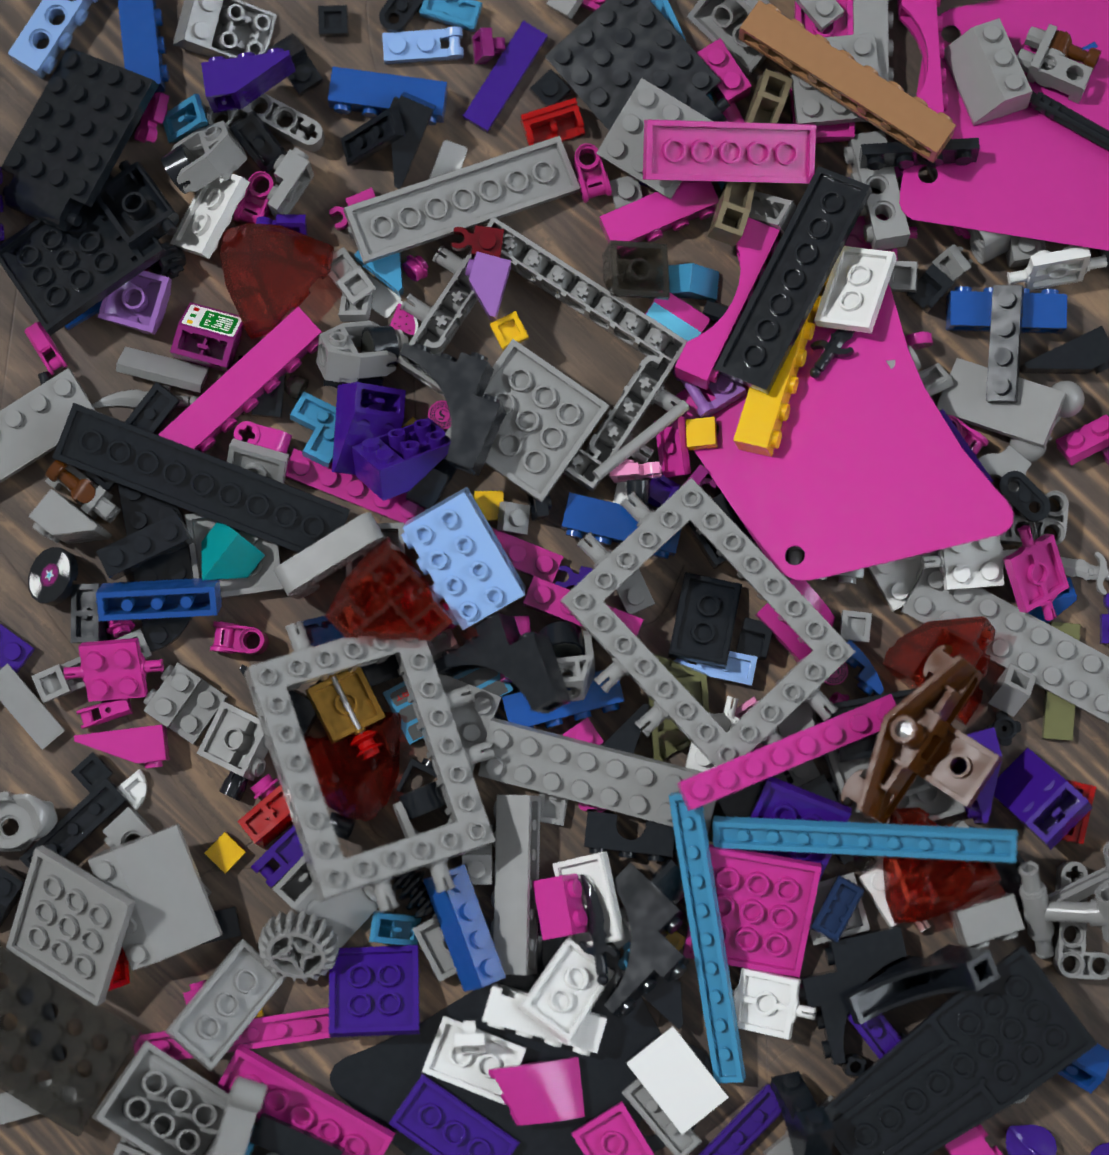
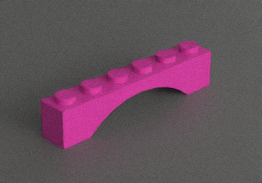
M897 0L898 19L908 28L916 40L923 58L925 70L924 86L918 97L923 99L928 104V107L935 112L944 113L948 107L947 93L942 92V85H945L946 68L941 67L940 59L944 57V42L939 41V33L942 32V15H937V7H940L941 0Z
M748 217L743 236L736 244V254L740 265V278L734 299L725 314L714 326L700 336L686 342L675 365V377L705 390L708 389L711 382H717L720 374L714 368L780 241V230Z

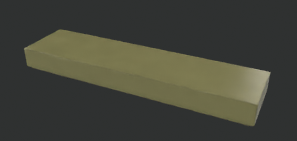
M1050 622L1049 625L1080 641L1081 624ZM1045 690L1042 739L1073 741L1075 706Z

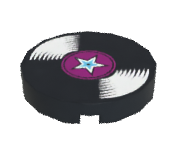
M51 547L36 557L28 577V587L32 598L39 603L55 606L70 596L74 589L71 587L73 580L77 581L78 563L74 555L65 549Z

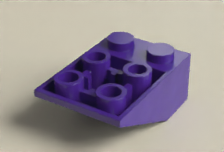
M282 48L269 49L265 54L255 55L253 52H244L238 54L237 58L230 59L216 56L209 58L208 62L201 63L205 94L213 113L243 109L295 72V66L289 50L284 51Z
M360 382L338 385L332 472L356 475L352 446L362 443L365 439L387 434L392 429L401 428L404 420L406 390Z
M429 418L419 419L414 424L403 428L392 429L387 434L376 438L365 439L362 443L352 446L356 477L383 501L406 493L447 456L450 439L445 436L446 432Z
M994 727L966 734L1002 758ZM960 759L957 761L960 773H956L957 775L963 774L967 769L966 760ZM1000 764L970 809L965 806L968 818H973L974 823H987L989 820Z
M1029 748L997 778L994 797L1050 850L1092 809L1090 802Z

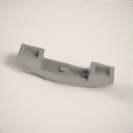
M141 629L115 639L139 638L140 649L145 659L153 656ZM80 657L61 665H55L31 676L43 703L86 687L82 678L66 680L63 674L64 667L80 666Z

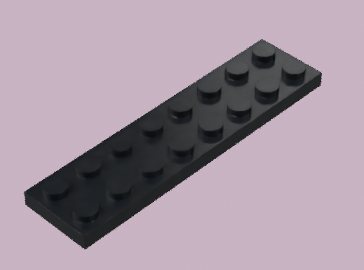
M820 166L817 167L714 368L718 374L769 394L872 192L870 185Z

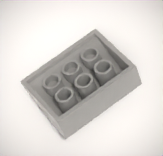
M179 824L106 849L88 859L94 877L135 901L122 944L132 971L169 958L223 934Z
M145 1041L109 1090L92 1118L149 1155H211L229 1094L148 1041Z

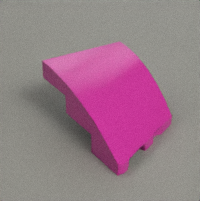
M792 578L789 582L833 627L835 616L815 590L806 581ZM768 603L756 614L776 635L775 638L795 657L794 660L796 662H799L812 652L804 642L801 643L797 639L799 636L785 621H780L777 618L778 614Z
M579 1057L488 1069L490 1077L497 1081L502 1091L500 1096L510 1108V1114L516 1125L541 1124L585 1117Z

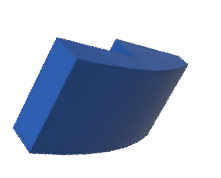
M849 639L846 642L854 649L855 653L845 662L854 669L857 666L861 668L854 677L859 681L857 687L868 696L872 694L881 695L884 689L875 668L859 647Z

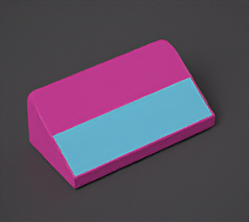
M665 289L660 291L645 313L686 341L703 334L710 322L709 317Z

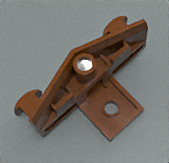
M943 644L931 653L923 669L925 682L883 716L868 769L856 771L846 781L841 792V802L843 805L849 807L854 801L857 803V809L880 823L886 824L919 775L970 809L1003 758L952 726L955 718L984 675L959 655L952 658L950 656L953 651L951 645ZM960 759L966 760V771L960 775L955 774L953 771L954 764Z

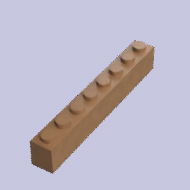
M759 0L739 28V40L932 163L936 161L952 138L956 124L953 123V120L948 115L942 112L937 113L929 108L923 99L908 95L898 83L886 81L871 66H863L856 62L849 52L845 50L839 51L834 48L822 35H814L806 30L800 21L796 19L790 20L785 17L773 4H765Z

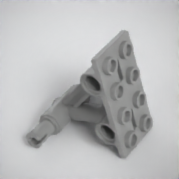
M1109 842L1103 847L1106 867L1050 894L1047 893L1046 885L1040 881L1037 863L1029 861L1020 865L1019 873L1021 874L1022 885L1019 890L1024 907L1025 921L1027 922V932L1029 937L1034 940L1035 952L1040 959H1049L1054 955L1053 951L1055 949L1052 943V936L1055 931L1053 922L1090 923V926L1101 927L1103 939L1109 943ZM1095 894L1096 899H1091L1090 902H1078Z

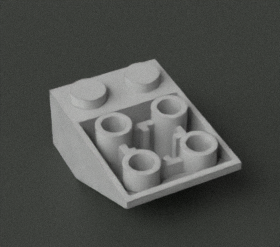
M184 0L173 45L208 57L223 56L226 59L237 58L238 54L244 52H253L255 55L265 54L269 48L277 14L240 0Z
M304 855L272 889L298 914L304 910L305 914L309 916L315 913L318 920L326 919V926H333L334 934L338 935V948H341L379 907L378 902L370 899L363 888L319 902Z

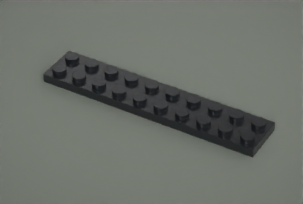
M73 403L53 458L298 553L345 525L351 510L77 403Z

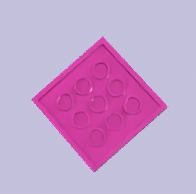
M709 844L728 965L799 978L822 869L821 863L742 849H725ZM688 922L683 956L695 959Z

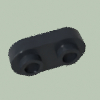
M387 0L379 13L382 28L388 33L402 32L421 8L423 0ZM392 16H397L399 21L392 24L389 22V19Z
M1010 471L1001 478L999 482L1000 494L1023 518L1030 522H1039L1047 517L1051 507L1050 501L1026 475L1019 471ZM1009 482H1016L1019 486L1018 491H1010L1008 488ZM1035 502L1039 505L1040 509L1037 513L1030 511V503Z

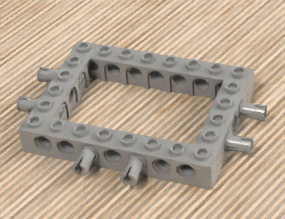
M492 217L486 227L504 229L501 258L511 260V270L647 356L639 364L638 370L634 373L628 385L624 387L623 393L614 408L609 410L606 419L602 422L596 434L594 433L586 451L580 449L563 472V474L593 493L601 481L595 477L593 471L634 439L632 432L650 404L653 405L655 403L664 410L669 411L682 401L665 390L664 383L675 368L687 341L503 222ZM443 245L438 249L439 254L435 253L432 261L452 272L453 277L432 307L414 297L411 293L406 297L407 302L404 301L402 303L401 310L422 321L408 345L414 346V343L422 344L431 350L430 353L438 356L444 352L478 300L470 287L469 276H465L469 259H475V257L471 256L472 249L464 259L458 257ZM400 355L397 360L399 368L444 396L434 379L416 366L407 363ZM644 445L631 457L641 464H645L654 450Z
M692 478L656 511L654 509L651 511L634 491L625 498L620 505L638 522V528L613 551H607L591 532L584 538L592 547L583 539L577 544L595 563L593 565L595 568L566 594L560 602L612 657L613 663L593 679L600 685L607 677L609 678L601 689L608 693L624 675H629L654 701V706L635 722V725L641 729L650 721L642 730L647 737L666 718L670 719L716 767L749 753L759 743H764L767 746L783 739L776 731L778 729L777 726L802 702H807L823 721L831 716L823 706L831 714L838 709L819 690L821 688L820 685L855 653L854 649ZM689 520L697 528L696 532L699 535L703 534L717 549L716 553L719 557L724 556L738 571L736 575L739 578L743 577L758 593L756 596L760 600L764 599L778 614L777 618L780 621H785L799 636L797 639L801 643L804 642L812 650L807 657L797 662V665L783 679L778 680L775 683L776 686L762 699L757 700L754 706L739 720H736L727 732L603 602Z
M355 604L353 608L348 606L341 610L350 633L348 637L314 647L310 646L303 621L296 622V625L294 623L285 626V629L288 633L293 652L249 666L244 676L319 902L369 886L373 887L381 913L399 906L390 884V880L393 877L426 867L430 869L437 894L453 889L455 885L446 863L449 861L448 859L489 846L495 842L470 769L472 764L494 759V750H489L492 747L489 740L468 748H464L451 709L475 703L474 693L470 694V691H473V689L468 684L448 692L443 690L418 615L370 630L366 628L360 605ZM395 654L400 667L398 669L399 676H403L409 694L407 697L408 703L413 705L414 713L419 723L417 729L422 732L428 749L426 755L428 759L431 758L438 779L436 785L441 787L447 805L445 811L447 815H450L452 824L344 859L288 690L297 689L301 684H308L319 679L321 681L327 680L330 675L349 670V673L353 672L359 666L363 667L375 662L377 664L382 663L390 655Z

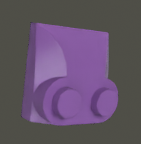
M148 271L141 272L103 299L97 318L138 330L143 334L155 335L162 324L168 305L172 280L169 277Z

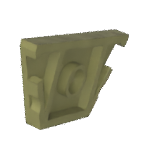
M652 653L696 701L709 712L706 673ZM648 696L650 710L654 706V701ZM667 718L651 732L652 753L655 760L663 761V759L676 751H682L691 743L685 734Z

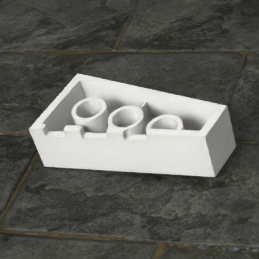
M496 982L493 983L482 1021L487 1022L488 1026L504 1030V1028L516 1030L515 1034L532 1039L533 1036L544 1038V1043L552 1046L561 1047L564 1044L518 1008L529 992ZM590 1011L570 1042L565 1045L573 1046V1052L589 1056L590 1052L597 1053L607 1016Z

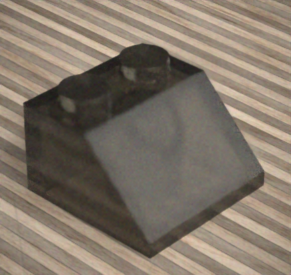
M611 240L602 255L603 281L611 296L669 300L667 244Z

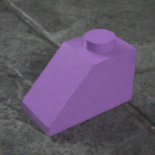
M476 252L475 259H469L465 276H469L470 287L489 320L494 322L497 320L511 270V260Z

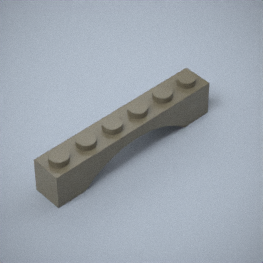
M765 69L757 82L744 122L777 123L793 79ZM757 182L724 183L707 237L731 246L737 244L743 236Z

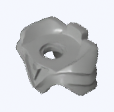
M8 791L0 792V851L16 852L25 850L32 842L46 836L55 827L57 815L52 802L40 800L27 793L14 795V793ZM10 818L15 819L19 826L17 833L12 836L6 835L3 831V823Z

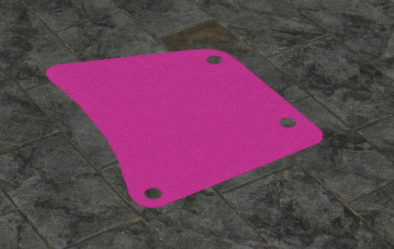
M992 0L952 8L941 14L942 30L946 26L953 25L960 30L961 35L974 26L1000 18L1013 48L1021 38L1026 39L1031 26H1038L1040 29L1047 30L1049 24L1057 26L1059 31L1069 33L1072 44L1079 48H1083L1095 41L1098 46L1095 49L1101 50V54L1091 73L1079 104L1068 100L1069 95L1054 88L1044 87L1036 82L1031 83L1028 81L1033 92L1037 94L1041 92L1109 130V0ZM939 33V41H943L944 48H946L952 42L945 41L942 33ZM1024 45L1021 47L1022 49L1035 53L1029 48L1025 47ZM944 57L940 59L941 67L946 68L945 85H942V92L947 93L948 107L944 113L956 124L951 139L979 138L980 149L976 162H971L968 165L950 163L934 167L938 172V177L932 183L922 182L918 176L919 170L927 165H914L910 168H905L903 170L899 200L904 214L916 221L1109 251V150L1031 108L1030 103L1027 109L973 126ZM923 58L916 97L919 96L924 86L925 70Z
M889 284L872 334L855 331L852 338L841 346V349L852 347L854 353L846 358L834 357L824 372H821V376L816 379L810 376V370L814 367V364L824 350H812L810 345L818 340L829 342L831 334L838 329L819 327L815 323L813 338L807 341L805 347L807 351L806 362L803 367H799L797 373L799 378L797 391L795 394H791L788 403L790 404V414L787 421L782 422L780 429L782 432L781 443L778 449H774L772 457L739 450L733 441L749 391V386L744 384L742 385L747 392L745 396L711 416L716 418L719 426V433L717 435L718 447L694 450L763 554L783 575L796 580L808 581L998 536L1010 529L1013 524V511L1008 501L990 483L962 449L925 389L908 350ZM895 360V366L891 369L886 361ZM709 387L707 390L700 388L708 402L716 399ZM686 388L679 392L676 397L684 400L690 407L682 415L684 416L686 427L687 419L701 417L697 413L698 407ZM799 546L803 549L805 557L800 564L791 565L786 561L785 553L788 548Z

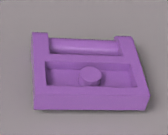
M720 375L716 383L711 382L709 385L716 399L708 402L698 386L675 377L685 386L698 407L697 413L701 418L711 417L747 394L742 383Z

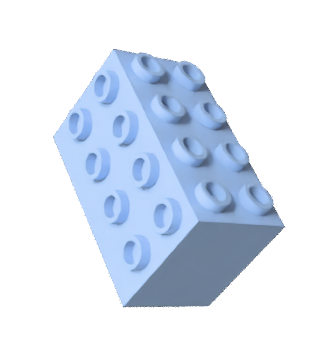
M468 487L430 507L404 524V533L401 536L410 550L415 548L419 555V559L416 561L424 575L429 573L432 577L434 584L431 586L440 601L445 599L449 609L446 612L454 626L459 624L462 630L525 595V584Z

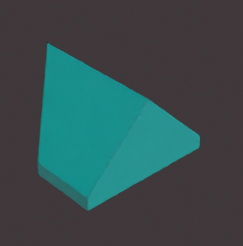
M217 521L201 542L202 580L248 578L266 555L231 527Z

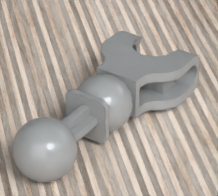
M1060 381L1051 387L1066 392L1067 395L1055 425L1061 418L1073 417L1081 411L1085 402V396L1078 384L1072 381ZM1051 436L1049 437L1048 442H1050L1053 439ZM1011 438L1010 445L1001 453L986 454L978 459L989 475L999 480L1010 471H1019L1026 475V471L1032 465L1031 462L1039 460L1044 455L1047 444L1045 448ZM1012 481L1008 484L1010 491H1018L1019 486L1016 482Z

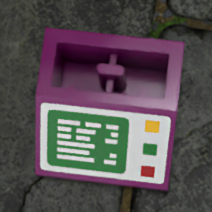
M190 302L178 323L170 353L176 359L227 372L233 366L246 317Z

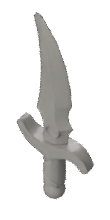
M167 384L164 385V387L170 391L172 386ZM137 389L116 392L103 397L92 404L94 408L111 406L136 408L149 391L145 392ZM175 395L181 400L176 407H189L198 397L192 396L190 398V396Z
M1095 552L1094 554L1098 561V566L1091 565L1084 559L1060 557L1067 576H1078L1085 581L1090 579L1096 580L1097 591L1102 596L1107 594L1103 582L1104 580L1109 581V569H1107L1106 559L1101 553Z

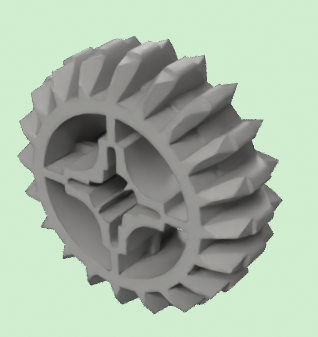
M291 909L288 914L280 911L276 917L271 916L270 920L262 928L258 941L259 957L264 959V966L271 967L272 974L281 973L282 979L286 976L291 977L293 982L300 978L306 983L309 978L317 981L320 975L326 976L329 969H332L335 965L339 952L338 935L334 934L333 926H326V919H316L315 913L311 916L306 915L304 910L300 914H296Z

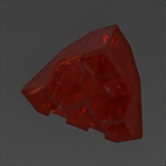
M246 223L223 232L220 258L226 288L251 339L270 333L282 322L281 319L292 307L296 309L311 294L308 289L318 278L324 279L331 272L334 248L330 244L281 225Z
M389 536L368 552L346 577L326 613V618L345 638L364 636L389 640L417 638L418 641H431L453 623V619L428 582Z
M983 616L928 621L900 637L895 645L888 649L883 665L908 688L917 689L925 682L923 669L928 657L936 648L947 644L953 648L950 654L952 658L959 655L984 675V678L987 676L991 657L986 654V650L990 642L994 641L996 630L988 618ZM980 682L955 718L964 725H967L982 701L983 691L979 689Z
M384 712L386 717L383 720L365 728V731H377L374 740L376 743H383L379 747L381 753L368 760H364L363 756L357 758L356 756L360 752L358 746L350 745L353 738L357 735L352 734L331 744L328 736L322 738H312V736L304 738L325 804L346 818L369 821L375 818L378 812L387 805L399 775L400 713Z
M920 807L896 808L889 819V824L940 826L929 819V813ZM884 856L885 899L894 923L922 922L954 911L998 884L1001 880L995 863L991 861Z

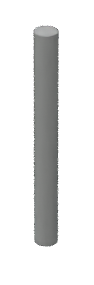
M684 400L680 401L593 471L595 477L598 480L603 479L690 409L689 405Z

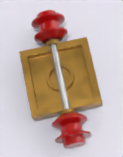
M360 666L350 673L349 670H346L340 674L330 675L327 680L305 691L331 744L354 734L357 736L353 738L350 745L358 746L360 752L356 756L357 758L363 756L364 760H368L381 753L379 747L383 743H376L374 740L377 731H365V728L383 720L386 716Z

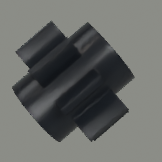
M169 242L162 243L168 254L150 267L155 274L165 275L170 279L179 276V272L184 271L183 267L186 264L185 254L176 245L170 247Z

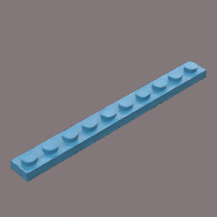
M674 792L669 795V803L713 1076L717 1083L744 1082L746 1074L703 805L688 811L681 793Z
M714 816L713 846L725 849L1016 863L1017 830Z

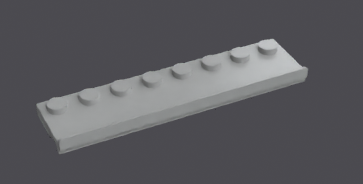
M67 368L0 410V483L56 449L73 403L95 410L71 369Z

